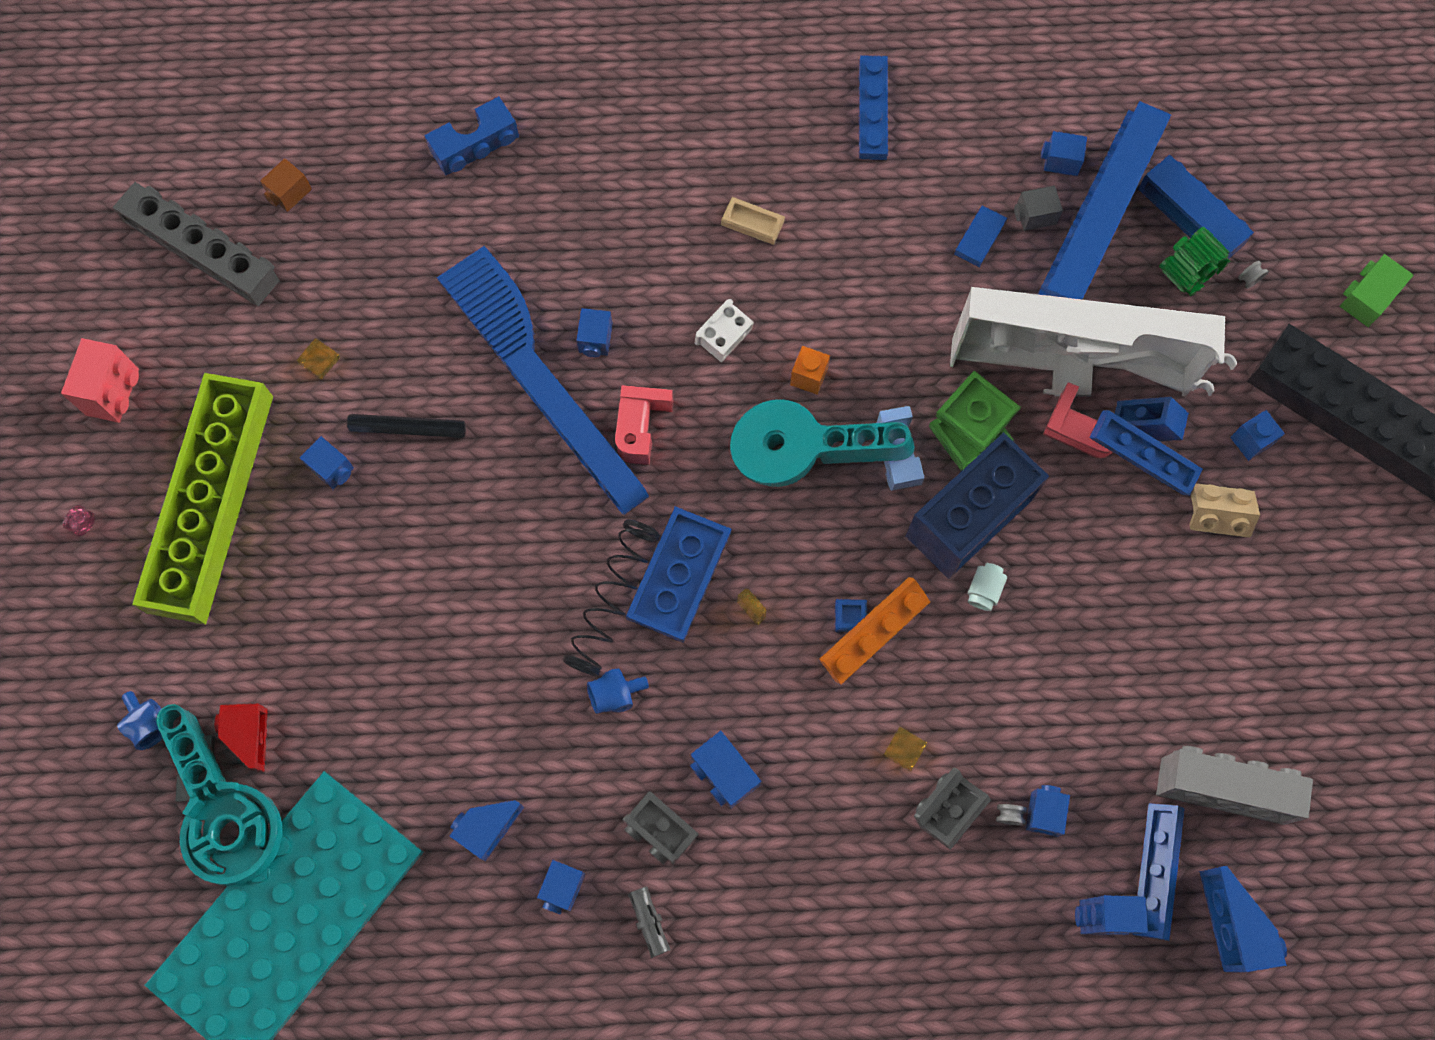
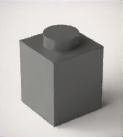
M1055 185L1021 192L1019 200L1014 206L1016 220L1021 221L1024 231L1057 225L1063 212Z

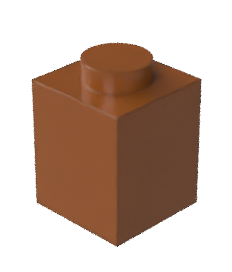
M285 158L260 180L266 191L263 194L264 197L274 207L280 205L287 212L312 190L306 176Z

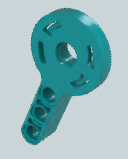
M175 704L163 707L157 715L156 724L190 797L187 806L182 812L186 816L180 831V849L186 865L199 878L218 885H239L256 878L268 868L280 848L283 828L281 816L276 805L267 795L250 786L236 782H226L213 752L204 738L205 735L196 716ZM181 716L180 724L173 728L174 721ZM194 743L193 751L185 756L187 746ZM206 770L205 780L198 784L199 775ZM247 797H249L251 800H253V801H255L256 803H258L263 809H260V807H259L258 805H256L254 802L250 801ZM201 821H205L203 826V837L201 838V830L203 822ZM235 821L239 826L238 838L231 845L223 846L220 841L221 831L226 824ZM268 824H269V827H270L269 841H268V839H267V837H268ZM211 857H212V859H213L217 864H219L220 866L226 868V871H225L224 874H218V873H223L224 868H221V867L217 866L215 863H213V862L210 860Z

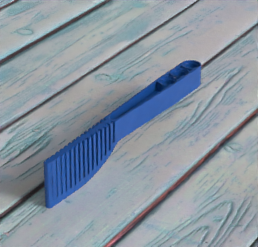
M483 246L438 276L437 279L483 336L484 340L487 341L503 364L506 365V368L618 510L625 515L649 498L641 482L535 353L534 330L525 300L517 285L490 251Z

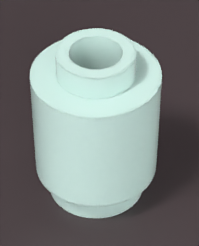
M992 563L978 566L967 593L970 596L968 603L978 609L991 611L993 605H997L1007 580V576L1003 574L1004 569Z

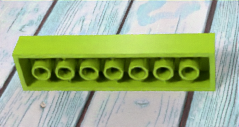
M204 373L132 603L133 606L144 613L206 625L273 400V395L263 383Z

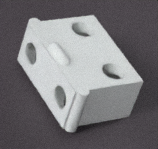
M728 299L696 332L695 344L704 347L722 363L750 333L754 322L734 306L731 299Z

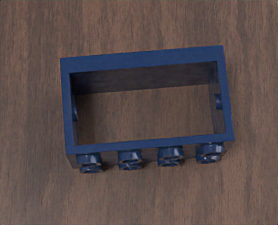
M1003 432L914 515L905 537L950 579L1035 499L1049 478V475Z

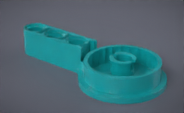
M770 400L748 410L737 422L730 442L732 459L739 471L749 480L771 487H783L799 481L812 469L817 458H820L823 464L898 461L909 458L915 448L910 430L903 423L825 426L819 424L804 406L789 400ZM896 439H905L901 444H892ZM874 440L871 445L862 446L865 441ZM844 441L841 446L832 447L834 443ZM783 444L779 450H773L776 445Z

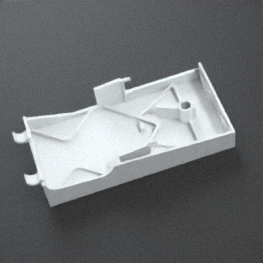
M971 287L952 338L950 367H953L955 360L958 359L1052 370V389H1044L1043 394L1060 396L1069 382L1079 386L1075 397H1090L1093 366L1127 370L1182 392V396H1186L1190 390L1194 391L1197 388L1205 389L1208 396H1211L1215 391L1214 386L1210 381L1202 380V376L1211 365H1216L1218 362L1219 364L1225 362L1230 367V370H1233L1237 365V361L1233 355L1224 353L1225 316Z

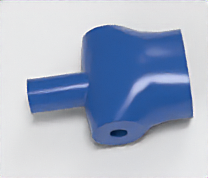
M620 669L609 670L599 679L587 682L588 695L596 714L627 711L633 707L631 693L649 688L648 680L645 676L626 681Z
M133 691L124 693L121 698L129 713L117 724V727L122 735L133 742L137 750L149 749L163 739L156 724V718L161 707L153 699L140 704Z

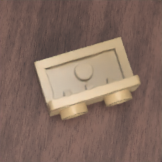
M1195 484L1191 492L1194 510L1189 524L1191 530L1241 537L1252 536L1260 517L1255 491L1242 488L1219 487L1211 484Z

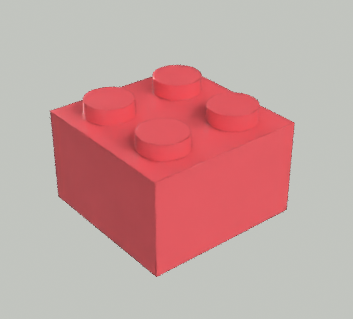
M81 338L61 394L86 416L120 423L122 415L128 410L131 390L138 382L139 368L117 345Z

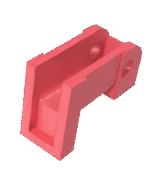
M1068 382L1059 397L1043 435L1099 459L1108 457L1113 452L1089 438L1098 420L1070 408L1079 386Z
M621 386L615 443L617 453L624 462L650 465L652 448L651 434L648 433L650 411L672 412L673 390Z

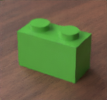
M1385 254L1376 263L1370 260L1359 273L1363 276V279L1360 282L1354 280L1343 292L1347 298L1339 307L1369 327L1413 277V274Z

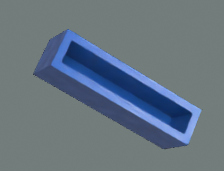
M1168 155L1150 170L1138 188L1189 238L1204 226L1229 251L1228 259L1237 253L1254 233L1244 220L1239 219L1232 213L1222 200L1217 199L1203 182L1192 176L1181 162L1176 161L1171 155Z

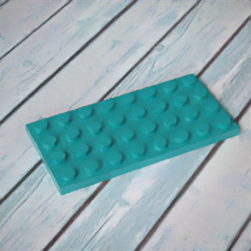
M323 771L282 820L283 830L280 848L268 868L259 876L246 883L227 886L144 985L206 1040H273L424 853V851L325 771Z

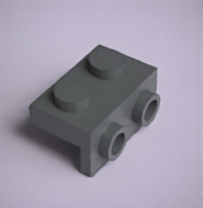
M954 767L949 773H945L939 779L936 789L929 798H924L919 803L914 817L921 829L951 850L991 799L988 794L963 778L960 770Z
M650 791L632 812L623 818V821L628 825L624 830L638 843L642 838L652 846L649 852L663 865L667 860L674 865L699 835L698 832Z

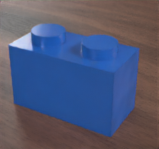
M721 730L690 754L693 761L690 765L691 769L701 781L706 778L713 786L710 793L721 807L726 803L732 809L761 785L759 777Z

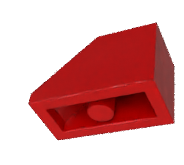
M259 703L220 705L219 714L215 716L214 721L218 738L249 769L258 773L265 772L268 709Z

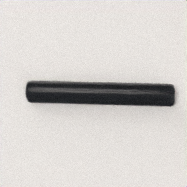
M349 414L347 417V428L351 432L463 438L466 434V424L463 420Z

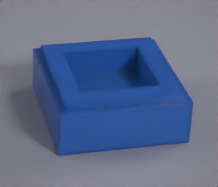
M835 600V632H849L867 616V600Z

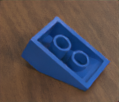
M1228 866L1199 871L1223 971L1250 972L1287 966L1285 957H1287L1285 941L1282 937H1279L1276 927Z

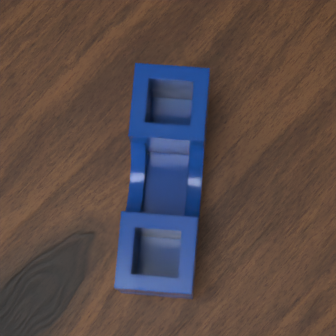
M499 96L474 109L479 124L475 132L466 135L460 134L453 129L449 122L424 135L431 154L445 176L462 170L465 165L477 159L485 158L490 152L501 146L511 144L519 137L516 121Z
M1103 895L1079 900V906L1075 908L1076 926L1080 927L1081 934L1091 935L1148 933L1146 897Z

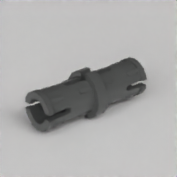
M646 886L629 893L628 897L638 920L636 926L638 930L642 931L650 957L653 958L671 949L660 923L662 917L660 914L657 915L648 891L649 889Z

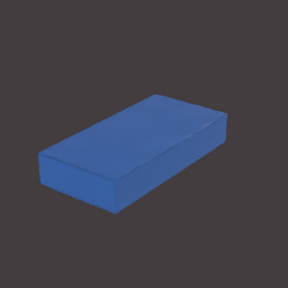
M982 205L956 248L954 255L980 268L1004 227L1007 218Z

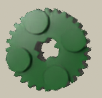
M1203 226L1190 239L1186 236L1181 238L1172 248L1175 251L1174 255L1162 261L1159 268L1182 293L1187 292L1192 296L1205 287L1203 283L1208 281L1215 273L1217 275L1220 274L1231 261L1228 259L1229 251Z

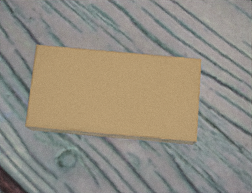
M732 197L721 219V225L774 245L784 224L785 216Z

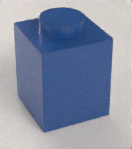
M1053 131L1049 142L1044 141L1041 151V159H1045L1044 171L1078 176L1084 163L1087 136Z
M581 308L576 340L579 353L594 358L600 355L608 356L613 325L611 311Z
M1265 410L1242 424L1230 438L1246 459L1250 461L1272 447L1285 433L1269 412Z
M322 436L300 457L306 467L331 489L345 483L354 469L349 460Z
M1041 785V789L1037 788L1032 791L1026 831L1055 837L1064 835L1070 795L1061 793V788L1051 785Z
M552 860L537 898L545 901L542 908L560 915L563 909L571 912L586 874Z

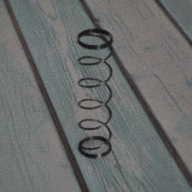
M625 520L623 523L625 530L618 533L621 544L636 557L614 555L607 559L609 569L626 584L603 581L595 585V591L598 596L616 611L590 608L583 612L586 622L605 638L591 635H577L571 638L573 647L591 663L572 655H564V658H562L565 664L583 673L599 676L602 667L585 655L574 644V639L590 638L610 643L614 642L611 637L603 633L587 619L586 613L588 611H603L626 616L625 612L615 607L599 593L598 586L601 584H613L635 590L638 589L637 586L621 577L610 566L609 561L612 558H628L649 563L648 560L635 553L622 541L621 534L623 532H630L647 541H659L660 534L652 527L639 521Z

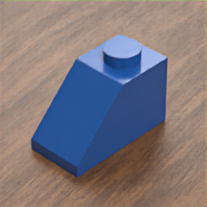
M1172 397L1117 401L1115 410L1116 415L1158 441L1183 440L1189 413Z
M513 800L470 808L466 814L461 812L451 825L453 832L450 834V837L478 858L486 861L522 812L524 806Z

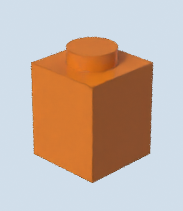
M802 346L792 369L790 385L818 395L828 370L830 355Z

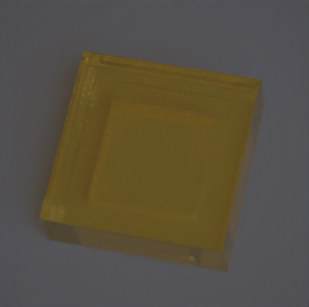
M315 338L298 357L297 362L322 380L337 363L340 356Z
M746 588L738 594L737 603L756 625H759L766 619V608L749 589Z
M899 726L883 756L911 772L927 742Z

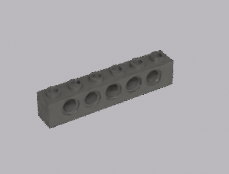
M134 182L112 207L125 223L257 307L280 281L273 271L275 266L266 258L260 257L257 259L245 245L240 242L235 245L218 228L211 230L206 227L207 224L195 214L187 215L178 203L171 199L168 202L162 199L161 194L151 186L144 188ZM248 268L245 272L240 273L241 270Z

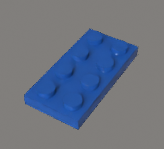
M675 506L627 612L626 619L684 643L732 529Z

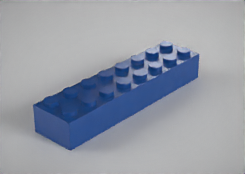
M1139 101L1134 112L1128 110L1038 295L1083 299L1169 122L1171 114Z

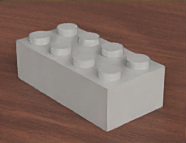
M1183 746L1182 749L1173 751V753L1161 758L1156 796L1282 825L1309 819L1313 779L1301 776L1302 772L1299 770L1281 768L1280 771L1268 769L1269 765L1267 763L1259 761H1248V764L1236 762L1235 756L1223 753H1216L1215 757L1202 754L1203 750L1201 748L1193 746Z

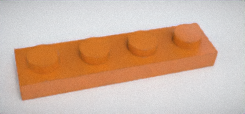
M908 577L819 659L837 683H844L930 603V600L916 579Z

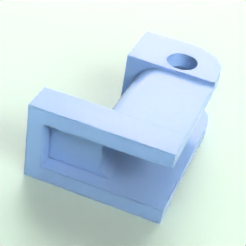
M910 406L880 411L877 423L899 422L907 425L909 428L913 417ZM896 439L892 444H901L905 439ZM914 452L909 458L904 460L884 461L885 475L891 491L922 485L924 474L920 458L915 457Z

